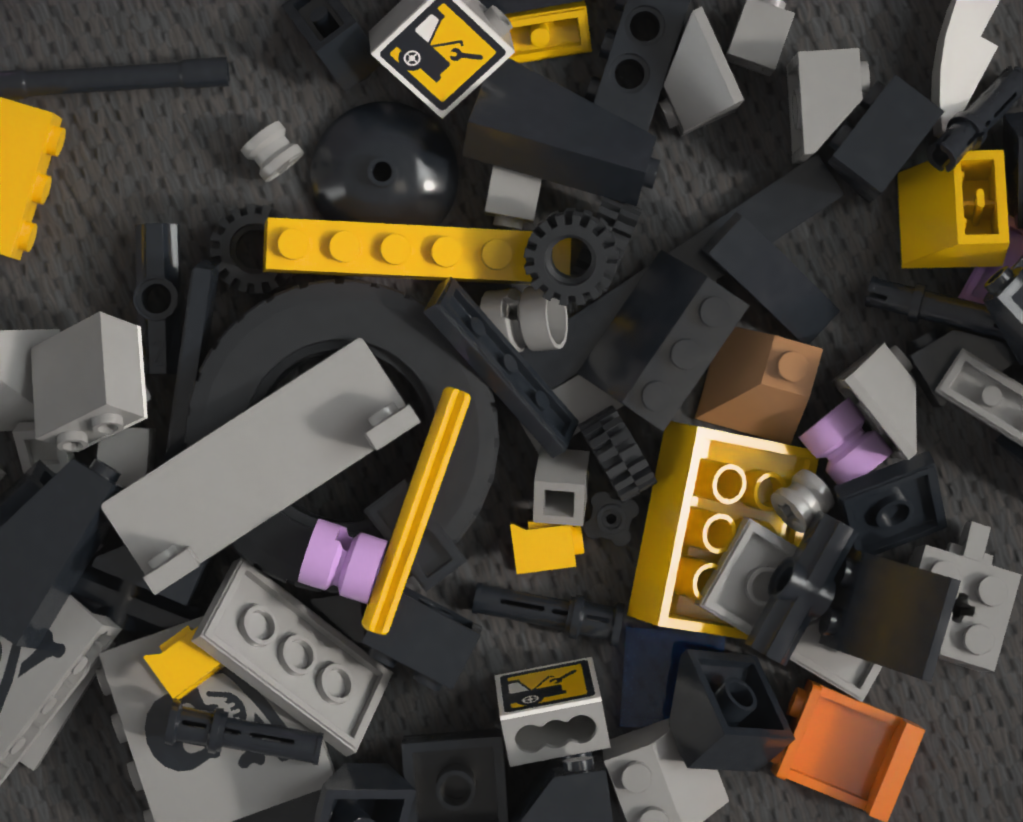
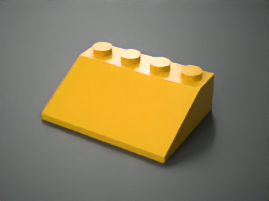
M670 421L662 437L655 472L657 484L652 487L627 616L661 627L747 639V634L694 603L696 600H701L702 595L700 593L713 570H717L719 566L717 563L730 546L743 517L752 519L796 547L799 546L804 533L797 532L784 523L774 510L770 499L777 489L789 487L792 476L801 469H806L816 474L819 458L816 459L807 448Z

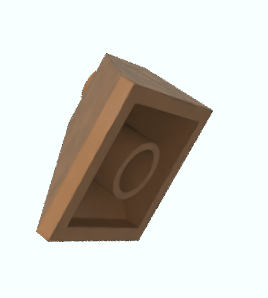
M735 327L709 364L694 419L790 445L810 398L823 349L776 335Z

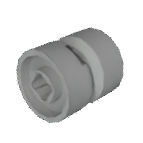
M532 286L524 289L522 294L516 288L489 290L481 298L480 309L518 352H522L526 345L531 351L557 350L563 348L568 333L567 307L559 305L560 300L552 298L551 301L543 298L544 292L540 288L535 291Z

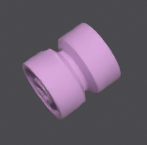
M849 397L798 437L816 459L826 457L829 460L825 471L836 485L868 474L893 453V450L876 430L865 432L862 429L865 418Z
M319 518L303 559L298 582L324 591L334 585L338 587L340 596L368 604L388 540L360 532L355 537H350L347 527Z

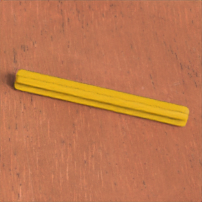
M446 387L442 392L361 621L363 628L370 632L386 635L390 630L471 400L470 395L462 390Z

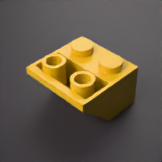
M970 150L950 172H946V168L943 171H939L929 161H926L898 173L901 269L1003 266L1010 244L1004 150Z

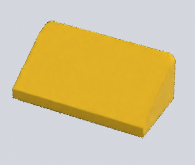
M585 0L504 14L513 27L510 32L515 53L509 58L518 63L592 52Z

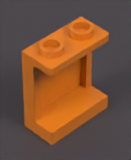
M808 679L804 689L797 687L789 701L786 715L792 717L789 726L795 740L770 761L773 763L772 773L777 778L782 780L789 779L862 809L873 818L888 822L925 729L912 721L868 703L860 702L851 696Z

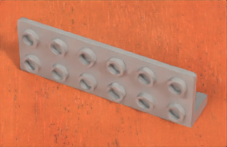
M358 338L102 503L101 508L144 572L143 579L153 594L156 595L199 567L200 563L372 451L379 450L421 421L410 404L406 405L365 341L362 338Z

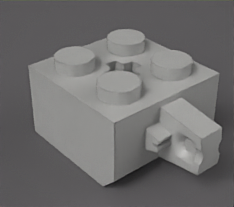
M970 521L964 524L958 544L948 543L946 551L929 545L915 547L908 565L961 581L956 596V606L960 608V615L953 617V612L951 613L938 659L978 672H995L1022 575L992 565L993 555L985 553L991 527Z

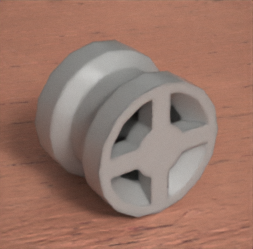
M279 120L258 132L241 149V152L248 160H255L260 167L259 175L266 183L281 175L304 154L298 144L290 143L285 137L286 129Z
M806 469L798 471L792 476L791 485L787 488L781 487L777 489L770 499L774 510L782 521L800 533L808 530L818 510L827 513L835 504L833 495L826 484L816 474Z

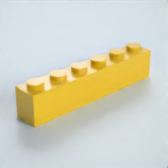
M268 217L264 228L263 272L445 281L452 277L459 282L531 285L532 278L530 274L526 275L524 268L526 264L524 252L533 231ZM571 238L559 241L552 250V260L555 267L566 275H570Z

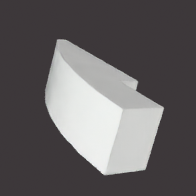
M951 0L937 41L932 71L931 102L945 111L933 126V133L937 138H940L946 131L949 120L958 112L965 110L998 48L997 45L982 38L981 35L1000 0Z

